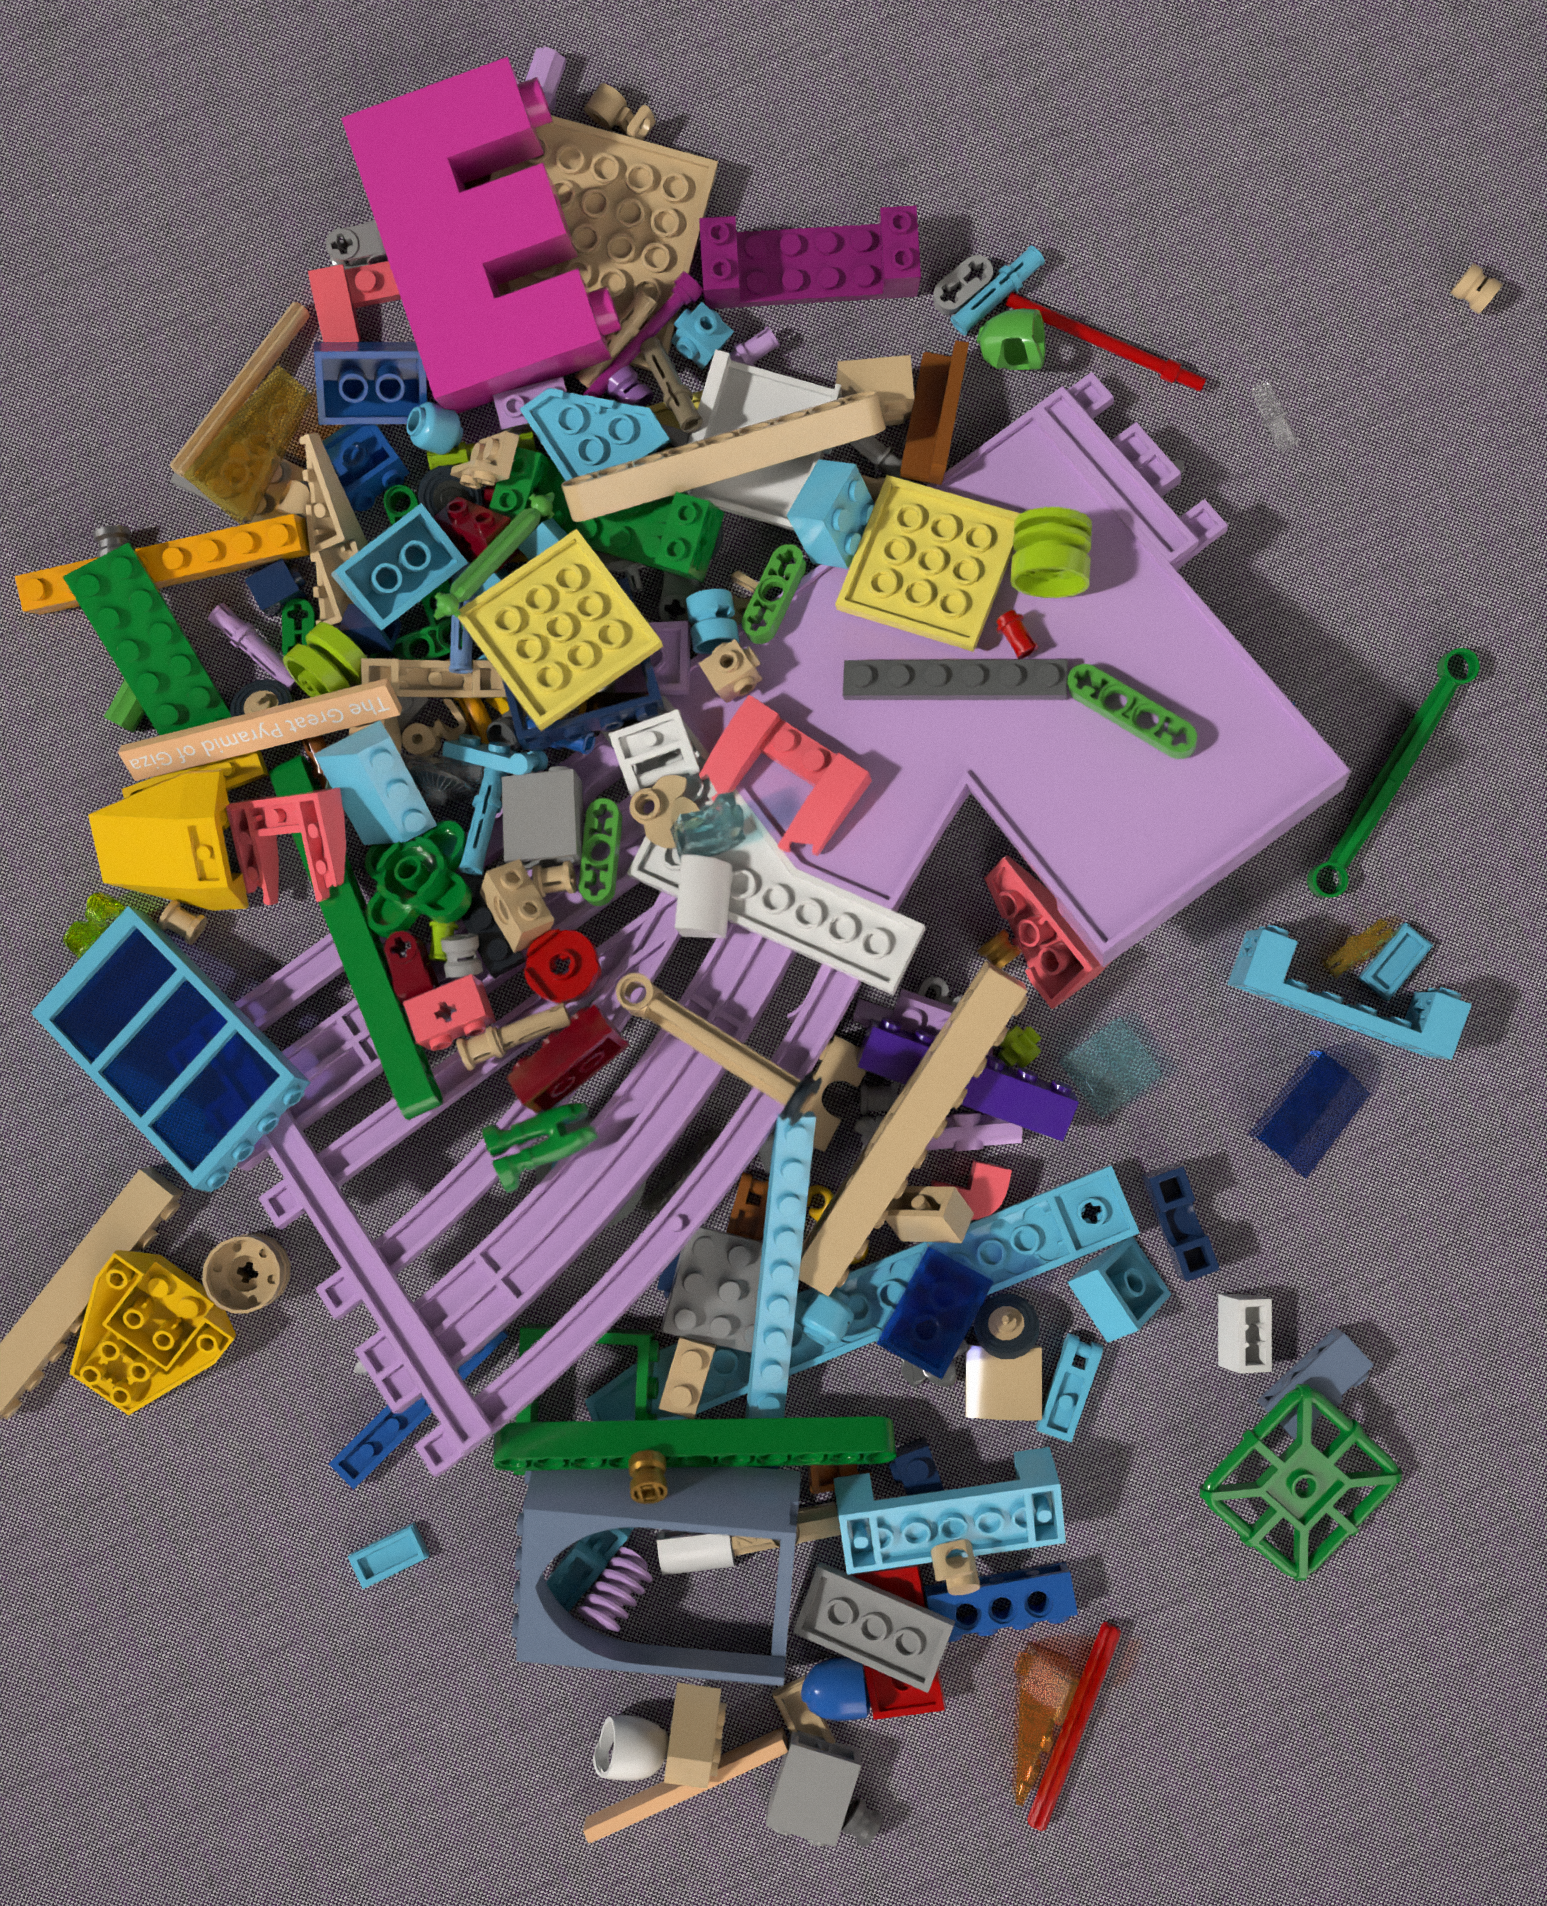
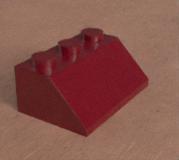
M595 1004L590 1008L584 1007L576 1012L571 1018L572 1023L561 1032L555 1031L542 1042L543 1047L532 1056L527 1055L521 1058L513 1066V1072L507 1076V1079L523 1106L537 1114L557 1107L630 1046L607 1015Z

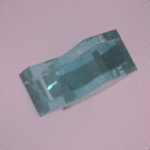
M733 792L719 794L708 810L679 815L670 830L680 863L682 855L711 857L729 851L746 839L743 831L744 813L741 806L736 804Z

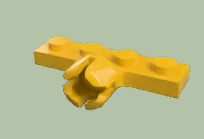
M261 750L158 775L121 790L124 798L187 771L222 769L226 791L228 792L236 787L269 776ZM226 807L219 812L223 831L230 826Z

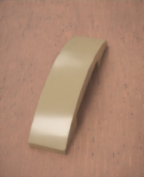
M361 658L362 684L388 678L397 697L507 698L502 678L489 660H472V673L456 674L449 672L450 661Z

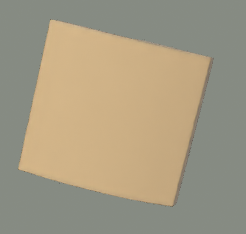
M968 1344L969 1349L965 1352V1416L994 1420H1042V1347L1034 1345L1026 1355L1016 1359H999L987 1353L980 1344Z

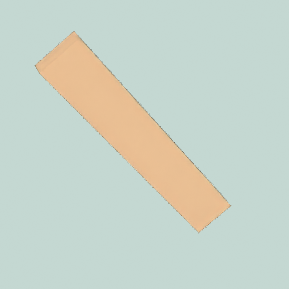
M783 1727L720 1755L717 1777L710 1776L708 1789L788 1752V1738ZM663 1781L587 1816L583 1833L588 1843L595 1842L708 1789L669 1784Z

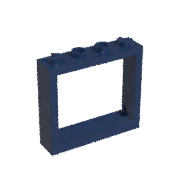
M628 578L616 580L635 605ZM650 656L640 662L649 693L648 696L559 720L542 731L538 727L529 729L524 708L502 679L517 738L523 750L540 751L550 747L551 742L562 739L566 741L579 740L584 738L587 732L597 729L602 731L615 730L623 725L622 722L633 719L645 721L656 717L658 712L665 711Z

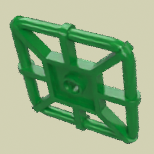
M1307 1383L1297 1384L1295 1389L1287 1393L1252 1430L1247 1429L1242 1434L1244 1439L1209 1474L1205 1482L1200 1485L1199 1495L1204 1499L1209 1509L1240 1535V1541L1247 1547H1254L1282 1573L1293 1577L1295 1581H1305L1307 1576L1315 1572L1350 1535L1354 1537L1360 1531L1358 1526L1393 1491L1397 1483L1401 1482L1402 1470L1398 1468L1390 1455L1363 1432V1426L1357 1420L1349 1419L1321 1392L1310 1387ZM1297 1405V1438L1278 1456L1262 1441ZM1312 1405L1340 1429V1434L1323 1452L1311 1443ZM1355 1443L1380 1466V1470L1344 1473L1335 1463ZM1254 1449L1271 1463L1269 1468L1255 1482L1221 1485ZM1307 1478L1306 1482L1309 1486L1305 1490L1299 1487L1295 1491L1297 1482ZM1377 1485L1347 1517L1333 1506L1350 1488ZM1261 1497L1270 1507L1254 1524H1248L1222 1500ZM1327 1513L1339 1525L1308 1556L1309 1530ZM1283 1517L1294 1526V1559L1291 1561L1264 1538Z

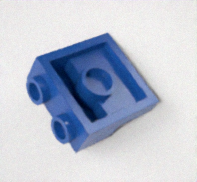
M376 424L345 425L322 441L354 512L356 510L366 511L371 508L375 502V497L395 485H402L404 477L410 473Z

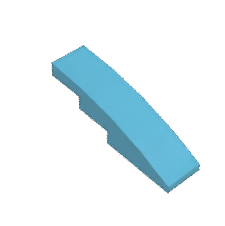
M634 1527L600 1531L574 1543L546 1580L550 1591L567 1612L572 1609L605 1569L608 1561L628 1539Z

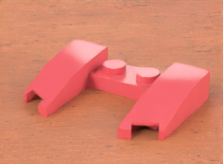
M389 261L345 269L344 265L341 264L308 271L323 342H362L355 308L401 299Z
M748 695L717 741L699 776L702 781L709 777L717 792L711 799L719 809H721L761 753L814 787L799 809L777 846L783 852H790L792 842L813 845L812 854L818 856L872 782L870 774L867 770L839 752L836 755L782 720L777 712L751 695Z
M340 787L301 794L252 798L229 803L226 806L240 872L243 873L246 893L255 892L257 886L263 889L264 904L273 905L278 903L279 856L277 835L298 832L302 834L316 902L327 900L330 897L329 888L332 885L336 887L344 883L346 835Z

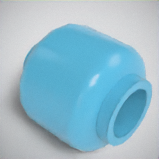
M425 402L419 407L413 408L408 416L407 433L416 447L444 455L450 452L453 447H457L463 437V428L460 426V418L456 411L443 409L441 405Z
M834 1289L829 1297L821 1292L814 1293L800 1317L801 1324L804 1326L802 1332L824 1346H828L829 1343H839L854 1319L852 1309L847 1306L849 1298Z

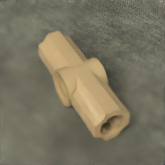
M835 1501L798 1509L795 1546L798 1543L841 1535ZM730 1535L735 1556L772 1548L780 1549V1540Z

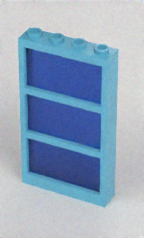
M130 906L126 907L31 1012L40 1024L194 1189L212 1192L221 1187L228 1180L229 1172L238 1162L244 1161L252 1154L254 1145L258 1140L278 1125L279 1117L288 1107L295 1105L301 1100L304 1090L311 1083L146 913Z

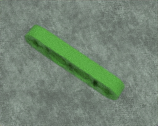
M1080 664L1069 672L1067 680L1070 695L1078 702L1171 758L1185 759L1194 753L1197 747V732L1189 722L1093 665ZM1087 677H1091L1092 686L1100 691L1098 700H1095L1096 690L1086 685L1082 689L1078 688V678L1084 681ZM1112 694H1121L1126 698L1127 703L1122 709L1112 710L1106 706V699ZM1150 712L1155 714L1159 721L1154 728L1143 729L1136 722L1143 713ZM1169 723L1168 732L1175 737L1181 736L1182 733L1186 734V742L1188 744L1180 743L1177 747L1173 746V737L1163 731L1165 724Z

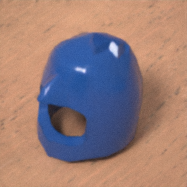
M846 1656L831 1657L814 1665L807 1673L802 1684L801 1698L811 1712L823 1719L833 1721L867 1718L870 1713L871 1704L867 1684L864 1681L862 1663Z

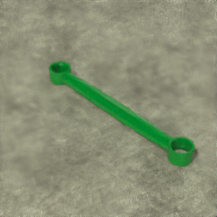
M1457 648L1445 653L1437 663L1439 680L1381 767L1328 861L1315 865L1309 871L1307 885L1315 896L1319 898H1333L1341 895L1346 890L1348 885L1347 867L1400 788L1458 686L1472 681L1477 676L1480 664L1478 657L1471 650ZM1453 655H1459L1466 660L1468 674L1465 679H1455L1450 675L1447 665L1448 660ZM1324 867L1333 869L1339 879L1337 888L1330 893L1322 892L1316 882L1318 872Z

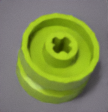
M320 621L305 636L307 646L297 644L282 658L284 666L296 683L310 697H315L362 685L361 658L367 657L339 629L329 623Z

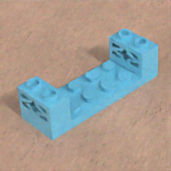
M1268 925L1267 928L1259 926L1257 930L1246 931L1227 985L1422 1056L1452 1060L1472 1005L1460 1000L1462 994L1442 987L1439 990L1428 988L1427 992H1414L1404 1020L1393 1016L1390 1018L1380 1016L1378 1018L1376 1017L1378 1011L1361 1004H1356V1006L1346 1004L1345 1006L1342 1004L1343 998L1325 991L1321 993L1312 991L1310 993L1307 992L1309 987L1307 984L1292 979L1284 980L1298 942L1288 938L1289 931L1272 925Z
M1050 1447L1013 1452L1016 1472L1015 1481L874 1501L869 1473L833 1478L847 1574L932 1562L931 1550L933 1547L961 1539H968L971 1542L974 1556L1066 1543L1061 1486ZM954 1549L947 1555V1558L956 1556L968 1557L967 1553L961 1549Z

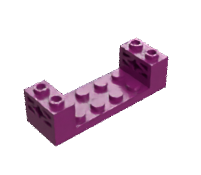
M917 205L880 207L878 224L736 232L735 216L699 218L705 305L709 309L917 297L921 269Z

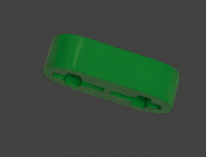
M292 599L283 607V656L299 644V637H302V645L307 646L305 636L316 626V620H318L317 611L304 599ZM299 607L309 614L308 618L302 619V630H298V622L291 618L292 614L298 613Z

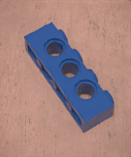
M1066 1562L980 1576V1589L965 1595H951L948 1592L946 1582L924 1586L928 1609L955 1621L948 1642L958 1641L962 1639V1635L977 1633L978 1636L993 1635L998 1632V1629L1006 1627L1024 1630L1034 1626L1035 1622L1046 1620L1052 1624L1063 1623L1069 1620V1616L1078 1615L1071 1573ZM1035 1591L1044 1592L1045 1598L1041 1603L1033 1605L1027 1602L1031 1593ZM1004 1597L1010 1600L1008 1607L1004 1610L997 1611L992 1608V1604L997 1598ZM962 1604H971L975 1607L973 1613L967 1617L957 1615L956 1610Z

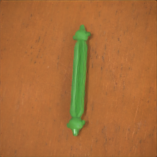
M553 492L538 496L533 493L529 497L532 501L531 508L522 510L452 583L450 593L442 594L439 591L435 595L437 609L434 617L436 619L452 615L457 618L461 614L458 610L459 603L469 600L538 527L540 517L547 516L549 519L553 517L552 502L555 497Z

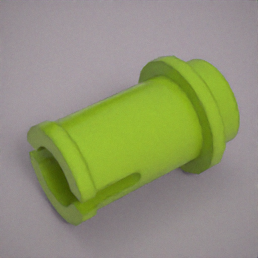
M434 920L429 922V926L432 927L429 960L447 962V955L442 951L441 939L454 935V930L459 928V925L455 924L456 921L446 924L437 923Z

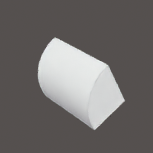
M681 856L675 929L682 937L726 939L732 878L731 864L706 856Z
M1218 1294V1366L1237 1373L1272 1372L1271 1298L1245 1294Z
M676 1530L658 1532L657 1548L662 1575L735 1567L730 1535Z

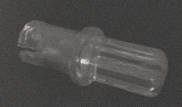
M1266 381L1255 386L1251 390V394L1264 419L1261 424L1262 426L1267 425L1277 446L1278 453L1281 454L1291 449V447L1300 444L1286 416L1289 411L1288 409H1283L1271 382Z

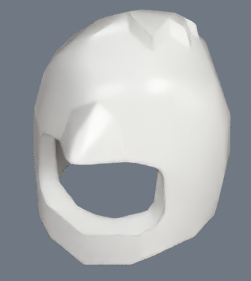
M609 1716L603 1724L600 1739L595 1747L593 1764L596 1773L601 1778L623 1781H636L654 1775L661 1768L668 1754V1735L665 1729H661L657 1724L638 1716ZM612 1742H614L612 1759L609 1765V1750Z

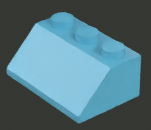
M421 503L336 568L331 576L352 602L382 631L468 562Z
M380 720L314 754L331 787H340L343 808L364 845L388 844L399 841L405 843L437 826L396 746Z

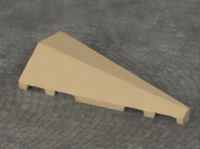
M308 433L300 437V444L305 445L307 469L303 470V481L308 482L311 493V502L306 504L310 560L316 563L317 586L313 587L314 598H319L320 619L316 620V625L321 621L336 627L340 625L347 605L354 603L331 574L336 568L368 545V542L319 434Z

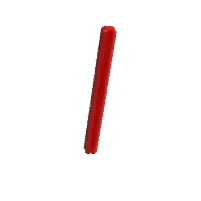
M1103 1622L1099 1629L1027 1817L1028 1824L1034 1829L1045 1831L1049 1824L1121 1635L1120 1628L1114 1624Z

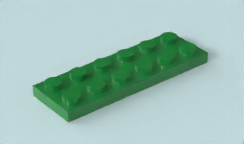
M130 541L63 576V579L159 736L231 718L230 708Z

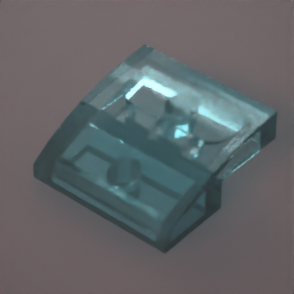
M1120 1015L1097 1030L1089 1039L1062 1056L1058 1061L1101 1119L1163 1074V1071Z

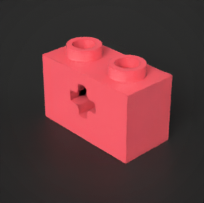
M473 974L403 1002L416 1042L432 1051L442 1050L453 1044L452 1040L463 1035L466 1037L479 1035L486 1031V1026L496 1022L483 982Z

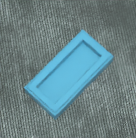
M1401 923L1358 979L1382 999L1389 1001L1433 947V944L1407 923Z
M415 1522L351 1552L347 1557L362 1588L365 1589L428 1558L430 1553Z

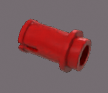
M1010 610L996 620L998 625L997 632L1004 634L1018 660L1021 658L1025 659L1033 654L1039 646L1034 642L1022 622L1024 620L1023 615L1017 614L1015 610Z

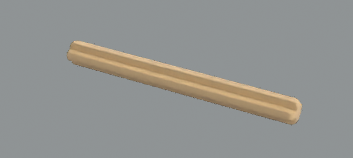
M293 302L191 435L170 463V467L176 474L183 478H188L281 356L310 317L308 310L303 305Z

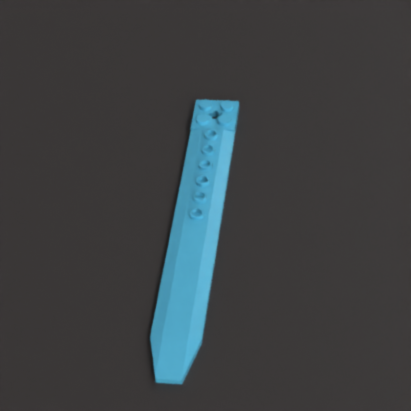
M1105 1166L999 1210L989 1216L970 1222L962 1243L921 1242L850 1271L842 1287L834 1288V1290L849 1298L847 1306L854 1313V1319L839 1343H829L828 1346H824L802 1332L804 1326L800 1321L801 1314L812 1295L820 1291L811 1287L797 1293L789 1376L1139 1234L1140 1232L1112 1166ZM1089 1202L1093 1206H1100L1101 1212L1096 1214L1098 1220L1095 1222H1091L1089 1218L1083 1219L1081 1212L1085 1211V1204ZM678 1342L660 1349L659 1362H654L653 1377L659 1378V1391L657 1399H652V1413L657 1414V1420H683L687 1418L658 1409ZM720 1345L716 1346L696 1414L748 1393L752 1353ZM637 1362L585 1400L592 1421L635 1420Z

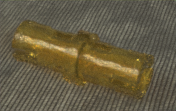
M1379 918L1357 937L1352 935L1346 939V945L1322 960L1325 969H1328L1339 961L1340 964L1328 972L1333 978H1339L1341 974L1358 961L1364 962L1370 958V952L1387 940L1392 939L1395 935L1391 927L1378 936L1376 933L1388 925L1386 921Z

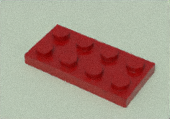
M919 1564L849 1574L928 1609ZM863 1664L874 1720L945 1711L946 1702L939 1666L930 1690L927 1693Z

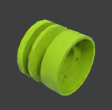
M1041 507L1019 514L1014 520L1015 536L1013 537V547L1016 553L1012 556V586L1021 593L1040 598H1064L1084 592L1090 583V557L1087 553L1091 550L1092 520L1084 513L1063 507Z

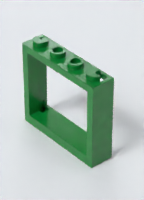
M528 1323L521 1327L519 1358L555 1325ZM609 1328L595 1343L638 1346L635 1420H657V1414L652 1413V1399H657L659 1391V1378L653 1377L654 1362H659L660 1359L659 1341L655 1340V1330ZM539 1396L516 1415V1422H538ZM513 1471V1475H525V1471Z

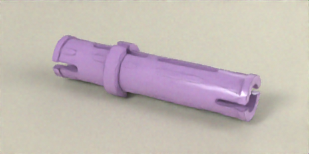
M221 603L220 606L218 605L208 616V620L231 639V645L235 648H241L269 675L289 689L290 692L298 686L284 666L283 656L255 632V627L250 622L245 623L225 603Z

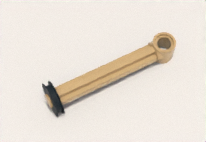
M631 973L619 981L616 988V997L618 1002L631 1015L650 1020L785 1106L781 1115L782 1121L789 1118L791 1119L790 1126H794L811 1107L820 1089L822 1077L814 1080L813 1072H809L802 1080L798 1079L665 995L645 975ZM637 988H646L645 998L639 1003H631L630 996L632 992Z

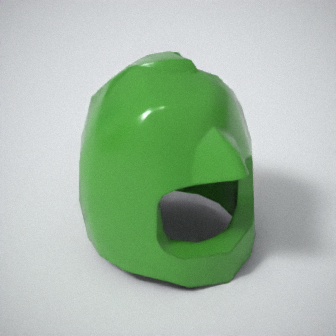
M1026 308L1008 310L986 321V324L980 327L977 337V343L981 347L982 357L985 361L997 369L1040 370L1044 365L1046 351L1044 324L1040 311Z

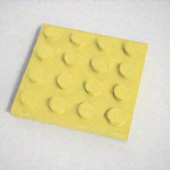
M886 475L835 603L836 609L975 652L1014 551V520L1020 513Z
M577 529L459 609L461 614L457 617L540 731L663 647L660 638Z

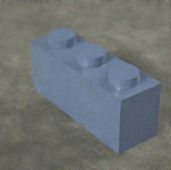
M1334 1327L1271 1386L1257 1402L1268 1413L1287 1393L1295 1389L1297 1384L1307 1383L1310 1387L1321 1392L1337 1407L1343 1400L1342 1395L1351 1386L1357 1387L1368 1378V1370L1374 1364L1345 1333ZM1297 1405L1278 1424L1294 1440L1297 1438ZM1313 1405L1311 1431L1317 1424L1315 1420L1322 1415Z

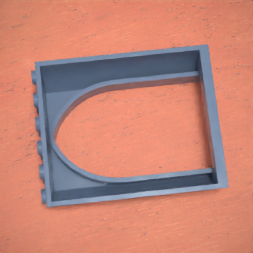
M745 1466L666 1468V1473L663 1476L667 1480L668 1493L665 1499L654 1504L637 1503L630 1497V1481L633 1478L629 1474V1469L525 1471V1484L529 1485L524 1499L523 1513H519L517 1522V1536H522L521 1547H518L516 1551L515 1570H520L519 1581L515 1582L513 1604H518V1614H514L511 1636L517 1638V1662L773 1686L784 1685L801 1471ZM615 1528H654L780 1540L771 1656L638 1644L610 1638L588 1628L569 1614L550 1591L543 1571L555 1556L574 1542L588 1535Z

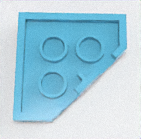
M548 388L520 408V411L566 481L652 455L671 442L670 437L654 412L647 407L633 406L612 400Z

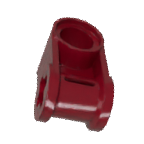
M398 931L391 934L385 942L384 949L391 970L396 996L401 1005L404 1006V1001L440 986L431 961L428 959L429 954L425 943L408 932ZM405 944L411 945V948L406 950ZM405 950L407 955L406 957L401 955V953Z

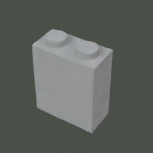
M555 766L550 768L549 772L534 773L531 771L524 775L513 774V776L502 777L504 862L507 864L520 859L526 870H532L534 865H541L542 868L563 865V862L571 860L573 865H581L584 839L582 780L574 769L565 766Z
M799 1730L798 1733L792 1731L788 1739V1752L783 1755L766 1809V1826L771 1827L773 1831L781 1835L788 1836L794 1834L806 1838L813 1845H829L836 1848L861 1768V1750L838 1742L831 1744L826 1742L824 1738Z

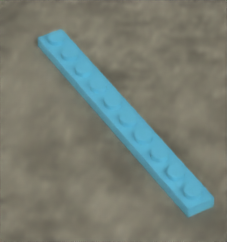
M807 1111L794 1126H790L791 1119L787 1118L782 1121V1113L777 1114L778 1118L774 1127L745 1419L784 1418L816 1116L813 1111Z

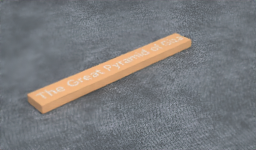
M388 678L121 745L118 754L133 779L138 781L401 715L402 706Z

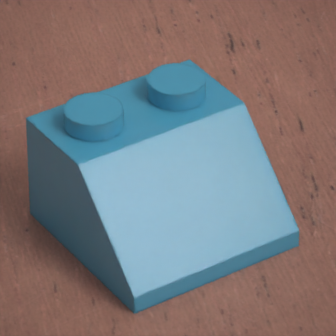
M1133 1236L1121 1240L1085 1264L1067 1282L1107 1343L1138 1331L1172 1295Z

